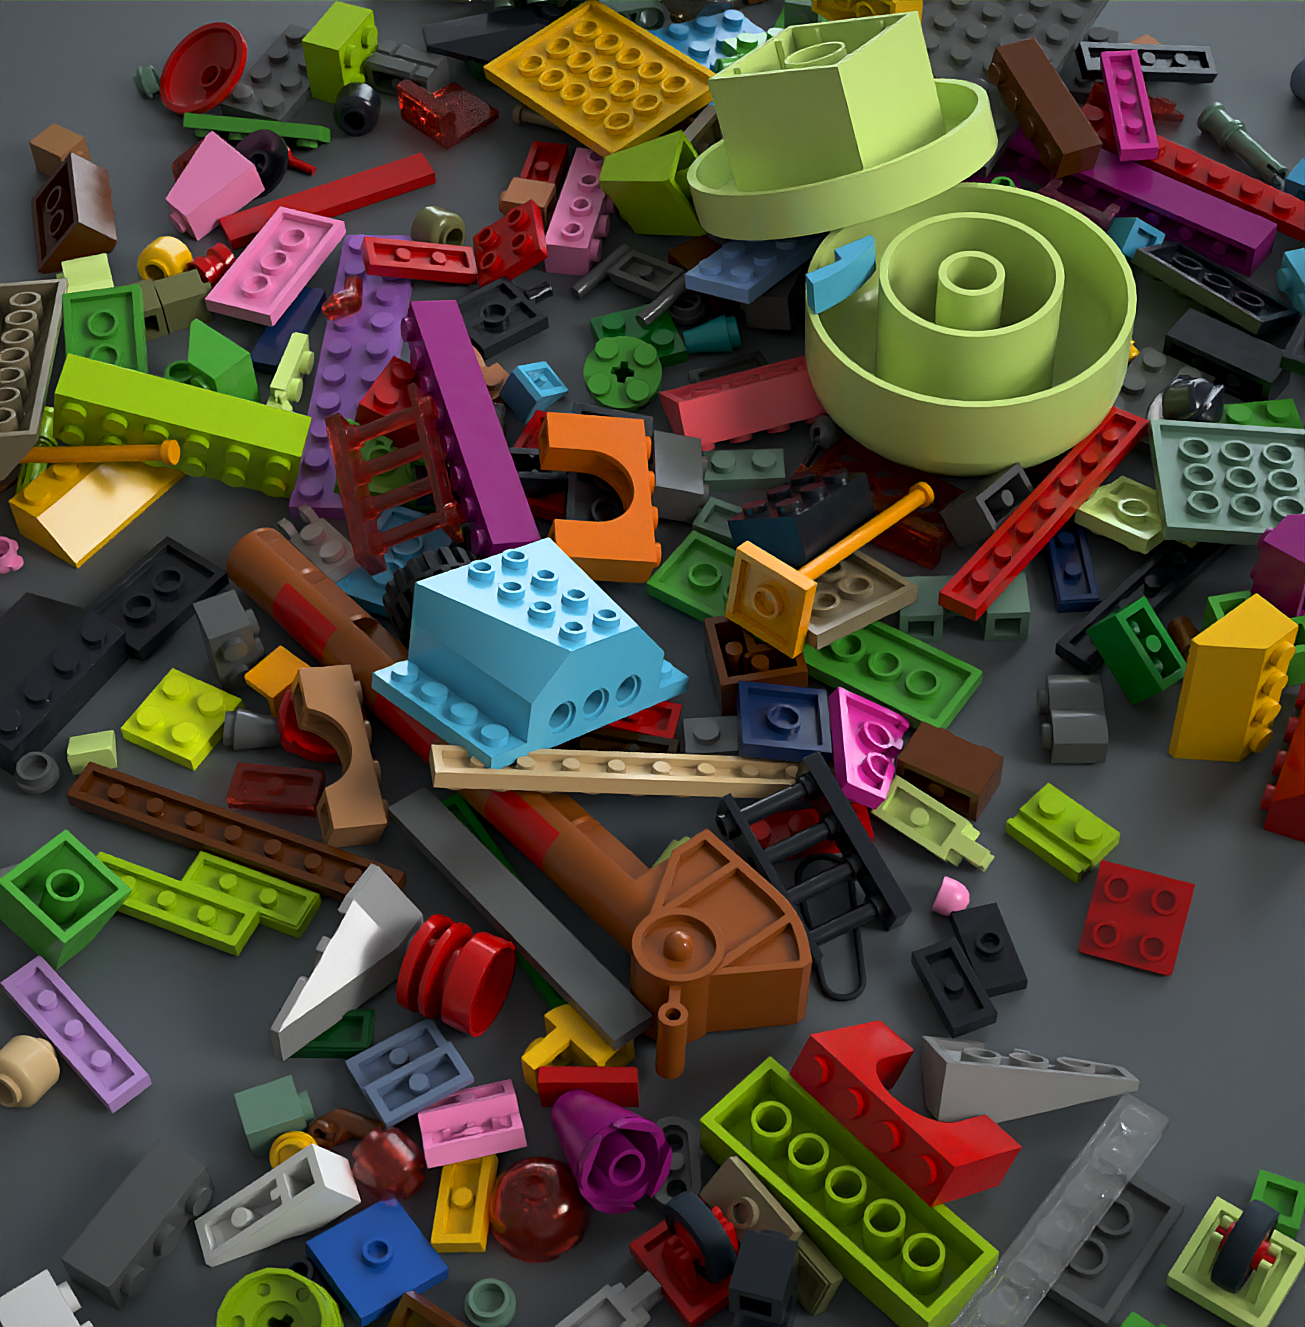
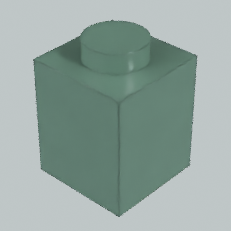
M291 1075L234 1094L254 1159L268 1155L274 1141L285 1132L297 1130L307 1133L306 1121L315 1118L307 1090L297 1093Z

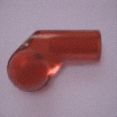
M358 276L347 277L344 282V291L331 295L329 300L323 303L322 311L325 317L329 320H336L339 317L345 318L358 313L363 303V280Z

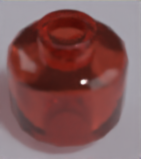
M376 1127L359 1143L351 1155L355 1160L352 1169L354 1177L379 1201H388L398 1196L407 1201L420 1189L427 1179L421 1173L426 1164L424 1151L397 1127H390L384 1131Z

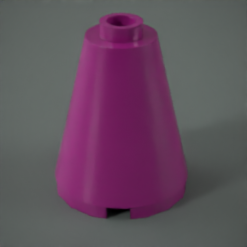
M582 1089L570 1090L561 1095L554 1103L550 1114L552 1127L582 1197L594 1209L607 1214L628 1213L637 1208L633 1203L640 1200L646 1194L652 1198L660 1190L669 1174L673 1155L664 1132L656 1123Z

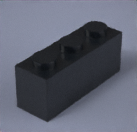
M1189 308L1166 333L1163 348L1164 354L1216 377L1214 385L1223 384L1226 388L1225 393L1246 403L1276 400L1290 381L1291 371L1279 368L1284 350L1192 308Z

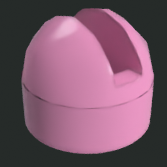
M944 876L931 911L951 917L952 912L965 910L969 904L967 888L957 880Z

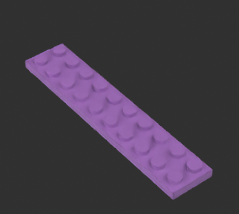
M345 235L307 415L312 417L306 448L295 489L291 492L289 502L291 518H300L298 508L305 503L314 510L319 518L371 519L374 501L333 493L344 427L347 418L355 420L359 402L393 356L400 358L403 344L400 325L402 318L407 317L414 279L366 275L361 244L364 236L412 241L411 236Z

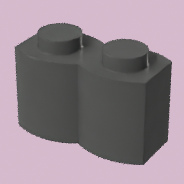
M1046 675L1045 689H1037L1036 698L1037 714L1045 715L1046 723H1041L1040 726L1041 750H1049L1051 764L1105 763L1108 749V729L1100 675Z

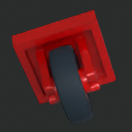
M685 1191L664 1205L663 1213L665 1220L631 1242L629 1250L643 1271H649L661 1284V1294L687 1327H697L729 1305L728 1288L741 1243L737 1240L733 1224L727 1221L718 1206L711 1209L701 1196L697 1197L692 1192Z

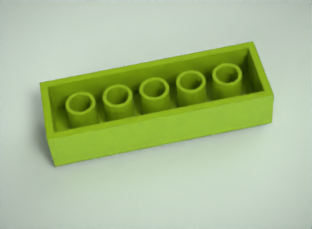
M68 353L54 393L53 438L62 440L64 443L72 446L162 444L164 440H176L180 446V460L176 465H166L163 461L143 462L154 467L164 466L180 470L192 477L203 476L219 480L231 487H246L261 491L270 497L290 499L291 492L295 489L304 457L312 417Z
M769 1056L699 1119L701 1149L720 1166L729 1156H739L840 1274L899 1327H948L995 1280L999 1251L944 1204L935 1207L927 1205L789 1075L790 1072Z

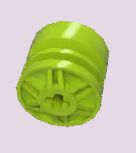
M264 1268L245 1275L227 1292L218 1310L216 1327H278L281 1322L288 1323L291 1327H344L338 1304L325 1288L290 1269Z

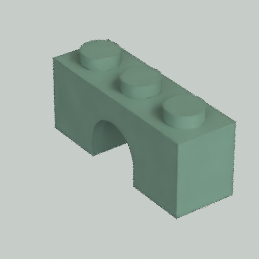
M1019 573L977 620L983 629L984 641L1027 640L1031 611L1025 573ZM954 575L904 577L918 586V601L896 612L897 629L925 643H941L943 623L951 617L962 616L938 605L939 591Z

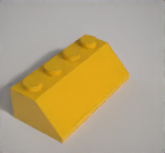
M143 461L53 463L11 498L9 504L21 535L78 569L186 474L183 471L164 466H150Z
M1256 593L1191 640L1168 751L1172 757L1178 759L1240 762L1253 751L1260 753L1271 742L1274 736L1272 732L1274 719L1281 709L1279 704L1281 692L1288 682V676L1286 675L1288 665L1296 651L1294 642L1299 625Z

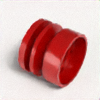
M442 914L432 915L422 924L404 956L397 980V1002L402 1008L413 1013L419 1011L422 1016L428 1019L436 1018L441 1014L442 1022L447 1027L474 1038L481 1036L495 1021L510 991L517 962L516 947L512 942L485 931L476 933L473 936L472 929L467 924L462 922L455 923L450 917Z

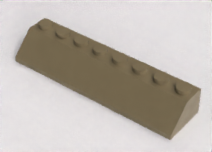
M67 278L0 283V481L4 480L39 439L63 316L62 294L67 293L69 286Z

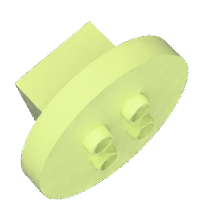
M918 11L794 25L787 27L707 80L723 139L709 147L694 160L688 169L687 181L699 223L706 232L714 236L749 241L800 237L867 222L934 197L959 184L982 168L994 155L998 146V139L988 95L981 86L964 80L933 78Z

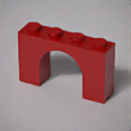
M881 1020L811 1034L789 1075L927 1205L935 1207L1000 1185L1022 1146L986 1114L954 1123L940 1122L924 1117L897 1101L887 1090L893 1089L914 1050Z

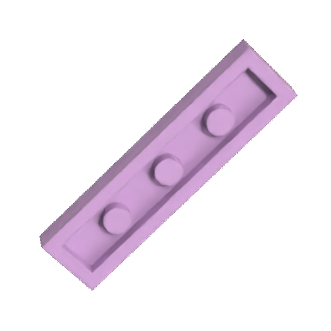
M41 955L0 982L7 996L112 1114L152 1085L149 1074Z

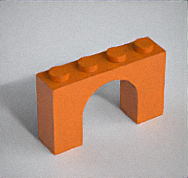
M547 412L538 433L540 470L571 471L595 475L606 481L616 490L624 508V514L620 517L605 522L554 519L547 538L549 537L592 580L646 583L653 569L658 568L660 565L661 544L655 542L654 535L658 524V510L651 503L655 476L653 471L648 470V460L651 455L652 444L650 436H645L644 419Z

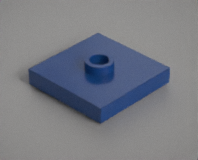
M393 1194L306 1241L305 1252L359 1327H364L397 1308L404 1292L415 1291L420 1295L448 1278V1266Z

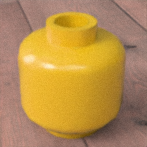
M161 236L153 240L138 257L137 268L143 280L152 279L153 282L187 272V263L193 259L187 246L179 239L171 236Z

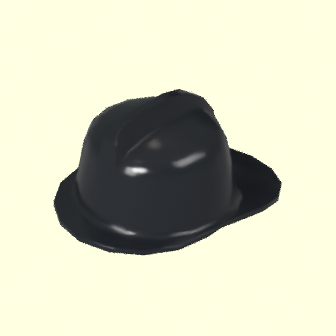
M1178 375L1154 397L1148 406L1146 420H1149V423L1150 419L1219 423L1224 409L1221 394L1226 388L1223 384L1214 385L1206 378Z

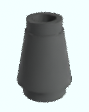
M239 707L237 711H226L223 746H234V751L282 746L276 717Z

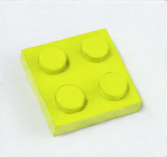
M172 668L124 723L121 731L124 739L195 771L223 737L226 711H237L238 707L243 709L245 707L241 698Z

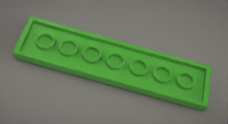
M693 530L646 582V592L648 595L704 622L705 618L725 615L736 551ZM879 620L818 650L805 642L803 651L809 676L835 689L839 686L904 716L910 721L909 726L916 730L922 721L937 728L947 729L983 680L982 670ZM753 634L755 644L766 643Z

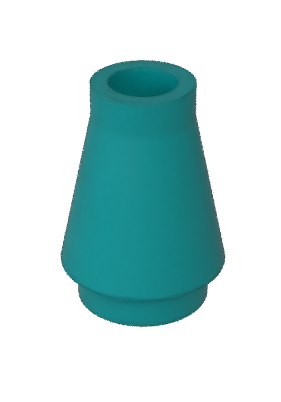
M723 314L691 330L683 331L688 354L696 352H733L734 347L742 346L735 315L726 317Z

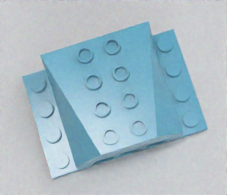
M548 537L516 549L505 550L501 554L483 560L472 561L468 565L415 582L408 660L397 662L392 666L373 672L371 688L450 745H458L468 751V758L471 759L474 755L485 764V768L501 769L516 763L519 757L527 756L528 753L537 749H550L687 692L689 676L673 667L670 662L663 660L664 651Z

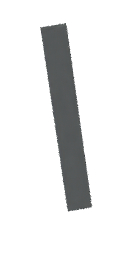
M426 786L388 807L389 819L503 937L515 945L516 950L614 1051L653 1026V1015Z

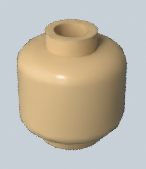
M20 1035L13 1037L0 1050L1 1105L8 1108L31 1107L58 1081L60 1067L57 1053L48 1041L42 1038Z

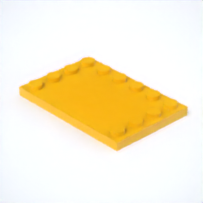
M598 0L585 1L483 66L488 80L603 158L656 139L705 105L711 103L713 100L707 80L716 75L713 71Z

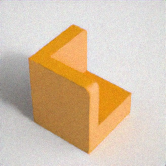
M281 645L244 675L246 684L268 699L272 717L276 718L282 698L292 687L298 669L311 668Z

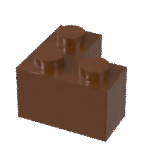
M725 615L704 619L705 653L721 716L737 715L736 689L739 680L808 688V669L803 652L792 659L768 643L755 644L752 633L726 618Z

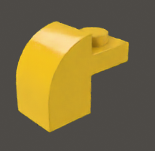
M565 1004L552 1009L544 1015L547 1036L545 1038H537L527 1047L524 1055L521 1057L524 1082L539 1094V1067L571 1066L573 1064L575 1066H626L635 1058L634 1040H630L614 1051L569 1004Z

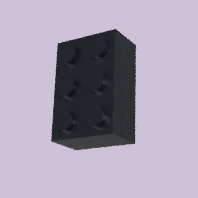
M839 468L814 476L813 471L796 473L789 477L790 482L788 484L767 490L766 497L762 500L744 504L742 512L727 520L735 551L737 547L749 541L789 566H804L876 517V512L866 472L848 473L846 468Z

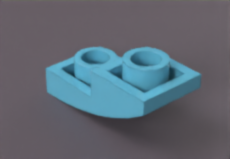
M872 235L835 249L834 263L805 274L807 303L815 315L833 307L852 295L876 271L875 239Z

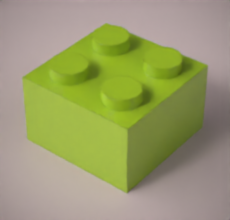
M335 1L302 39L312 98L335 104L337 94L343 86L353 82L368 84L366 61L378 48V30L375 26L373 10Z

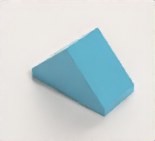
M546 361L517 366L509 375L499 395L522 424L531 419L536 409L545 410L565 396L569 390Z

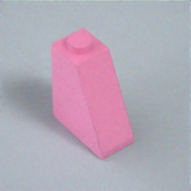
M212 131L205 137L165 198L172 212L169 215V219L180 233L183 234L186 231L199 241L220 225L219 218L236 213L265 191V188L255 165Z

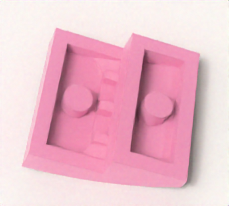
M512 1079L458 1090L417 1112L428 1169L527 1147Z

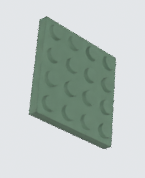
M1150 419L1147 432L1164 540L1257 546L1261 535L1268 527L1275 528L1287 515L1305 514V429Z

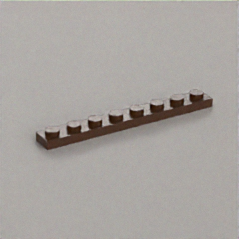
M89 761L66 794L69 804L74 807L191 849L210 853L339 902L344 900L345 896L371 863L379 866L401 891L407 883L405 872L91 761Z

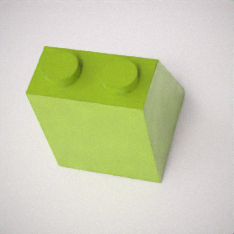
M682 130L605 156L598 180L600 187L612 199L618 208L621 218L628 222L635 234L702 236L706 234V231L699 223L687 181L688 169L699 155Z

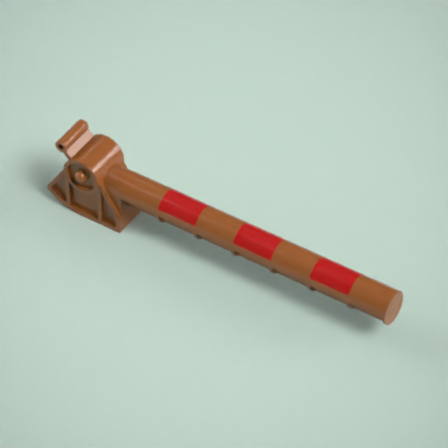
M268 527L259 528L248 533L237 542L227 559L226 571L228 577L323 667L351 665L354 681H359L362 687V704L430 767L431 744H450L371 688L373 672L392 666L397 662L408 660L409 650L277 530ZM468 788L455 790L631 955L630 993L653 1015V1026L643 1033L656 1040L655 1070L660 1077L667 1080L679 1078L685 1068L686 1043L695 1041L705 1036L708 1032L797 1024L805 1018L812 957L802 921L788 900L775 887L707 828L672 850L671 856L649 869L566 792L542 793L527 790L499 792L492 789Z

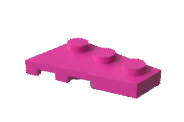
M838 686L828 697L835 778L848 800L876 810L886 799L895 772L893 764L896 756L902 750L904 741L901 739L903 733L909 728L910 721L894 711Z

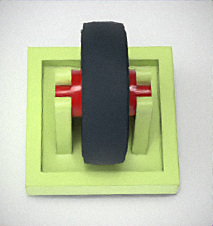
M1217 1196L1167 1275L1165 1285L1236 1327H1268L1305 1265V1247L1275 1230L1279 1219V1212L1268 1204L1254 1199L1242 1211Z

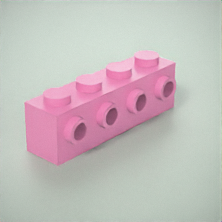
M576 148L545 237L548 258L545 259L546 272L585 276L592 270L594 262H599L601 259L602 237H608L610 213L615 214L617 206L609 195L602 191L598 181L605 158L592 149Z

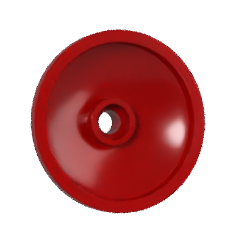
M225 22L209 23L188 34L172 51L162 70L159 89L165 106L175 114L184 116V112L206 113L225 101L238 85L246 66L247 45L243 35L234 26Z

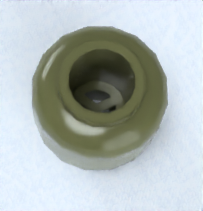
M431 205L423 208L414 218L411 227V239L417 242L463 246L466 239V227L463 219L456 213Z

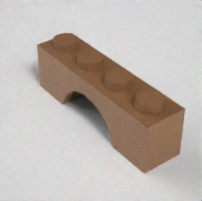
M351 665L299 668L290 689L298 728L314 733L326 740L336 750L343 769V776L324 789L316 807L323 842L335 848L378 843L385 827L390 823L388 815L389 803L387 799H381L378 786L381 782V769L378 760L372 759L369 747L372 741V731L369 721L367 719L363 720L360 708L363 701L361 684L359 681H354Z

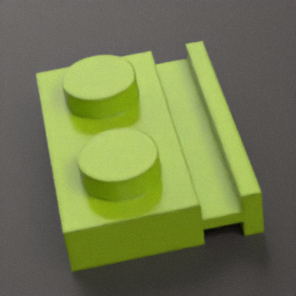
M1047 783L1019 809V814L1013 819L1009 818L1006 821L1005 833L1076 884L1087 870L1091 871L1119 844L1120 832L1050 783Z

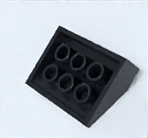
M26 592L0 618V768L14 776L19 759L30 752H42L128 660L126 632L92 610Z

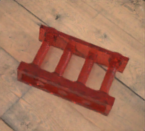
M415 383L407 386L411 407L360 427L356 424L351 425L340 413L324 418L354 557L371 576L387 571L384 554L388 553V548L440 528L455 544L464 542L460 525L465 523V519L459 503L453 498L435 424V419L439 418V411L431 395L425 396ZM416 423L420 441L367 462L362 459L360 448L364 447V442ZM424 457L428 473L427 477L375 497L370 494L368 483L372 482V477ZM433 494L437 512L385 532L378 530L376 518L380 517V512L424 495Z

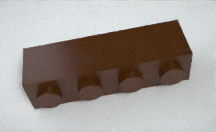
M1035 37L996 47L991 64L988 67L989 79L1005 99L1008 110L1013 112L1022 126L1024 136L1030 139L1037 150L1041 163L1047 166L1054 179L1094 169L1103 143Z

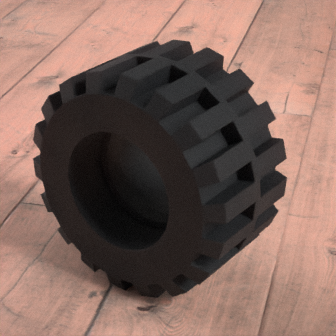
M440 547L435 552L431 550L423 552L422 556L416 559L413 557L408 560L404 568H398L393 574L394 579L387 582L385 586L387 593L383 595L382 599L385 606L384 610L402 645L408 650L415 582L478 560L472 552L466 553L463 548L459 547L451 551L449 547Z

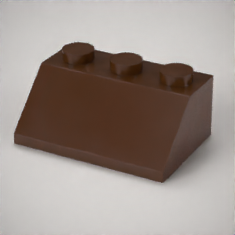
M72 152L68 154L31 200L38 271L43 274L63 271L62 261L103 253L110 254L118 240L108 170Z

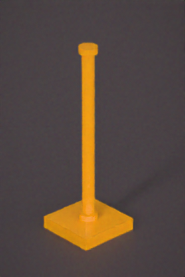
M164 440L162 444L32 447L18 464L163 461L166 465H176L180 460V446L176 440Z
M925 482L916 483L910 488L909 494L799 570H795L751 542L746 541L736 548L725 617L790 658H795L804 651L817 588V582L813 580L918 507L925 508L934 501L932 488Z

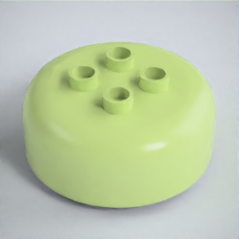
M960 182L934 197L903 210L860 224L832 230L814 253L808 273L834 263L835 249L869 235H872L875 239L876 271L852 295L833 307L815 315L808 306L806 290L805 358L813 389L825 411L848 435L885 459L918 471L956 477L988 476L1002 471L1017 462L1020 463L1023 470L1055 458L1089 436L1108 415L1121 390L1128 366L1137 304L1136 285L1131 268L1116 243L1099 226L1073 208L1054 199L1004 185Z

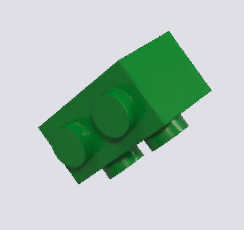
M1145 596L1112 612L1085 630L1131 705L1163 692L1184 677L1187 663Z

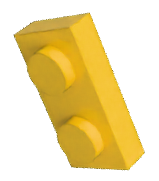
M496 1154L443 1165L430 1242L437 1253L485 1252L499 1161Z

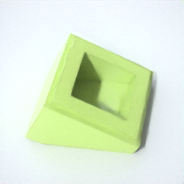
M114 730L70 737L67 760L73 775L81 774L89 761L111 769L117 768Z

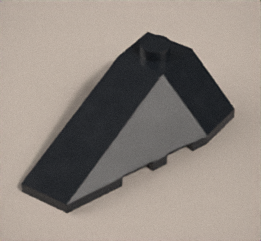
M544 4L542 6L526 5L423 25L422 32L426 51L465 62L478 58L490 63L565 15L566 12L565 8L553 4Z

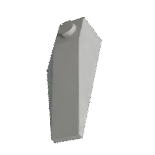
M371 863L345 896L338 908V912L344 915V918L332 939L323 935L317 945L316 951L318 955L315 959L310 978L302 976L298 979L272 1024L270 1033L276 1059L286 1060L340 1021L346 1012L358 1008L398 979L408 947L423 924V914L379 866Z
M931 1036L921 1037L920 1047L925 1106L940 1122L954 1123L986 1114L995 1123L1138 1091L1139 1080L1124 1067L1068 1057L1057 1058L1056 1065L1049 1064L1048 1059L1030 1054L1031 1051L1014 1048V1052L1010 1053L1009 1057L984 1049L985 1043Z

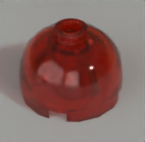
M546 1156L527 1157L511 1164L497 1177L489 1196V1223L493 1235H495L496 1239L502 1244L503 1249L511 1257L528 1263H546L559 1259V1253L568 1250L572 1245L574 1249L582 1242L589 1226L590 1206L582 1197L570 1167L566 1163Z

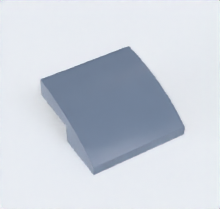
M428 1018L345 1061L350 1077L370 1108L386 1128L401 1122L475 1082L474 1076L452 1042H447L433 1019Z

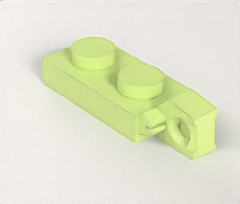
M292 333L270 385V397L266 405L293 412L292 403L299 402L303 389L302 379L305 374L309 375L314 364V352L309 351L307 334Z
M895 775L891 781L886 799L876 810L872 809L870 811L873 816L945 863L949 862L958 867L962 859L985 872L995 858L988 849L975 842L980 832L973 828V825L968 820L898 775Z

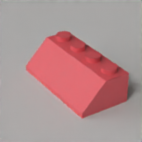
M805 355L658 392L673 433L700 438L702 452L714 449V443L728 439L730 443L745 442L753 438L752 433L767 430V433H779L790 429V423L804 420V423L811 424L818 416L828 414L813 389Z

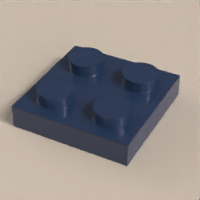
M738 681L736 710L739 756L802 762L803 758L819 751L826 764L829 765L832 755L826 690Z

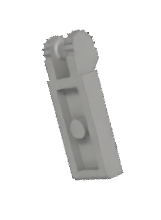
M306 503L298 508L300 518L307 525L300 533L286 518L277 522V526L283 536L335 584L366 563L361 552L323 517L319 518Z

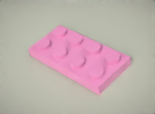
M279 207L206 296L205 303L208 311L273 327L346 234L344 221Z

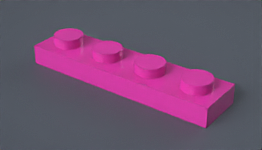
M1138 51L1101 52L1100 68L1119 160L1157 159L1159 146Z

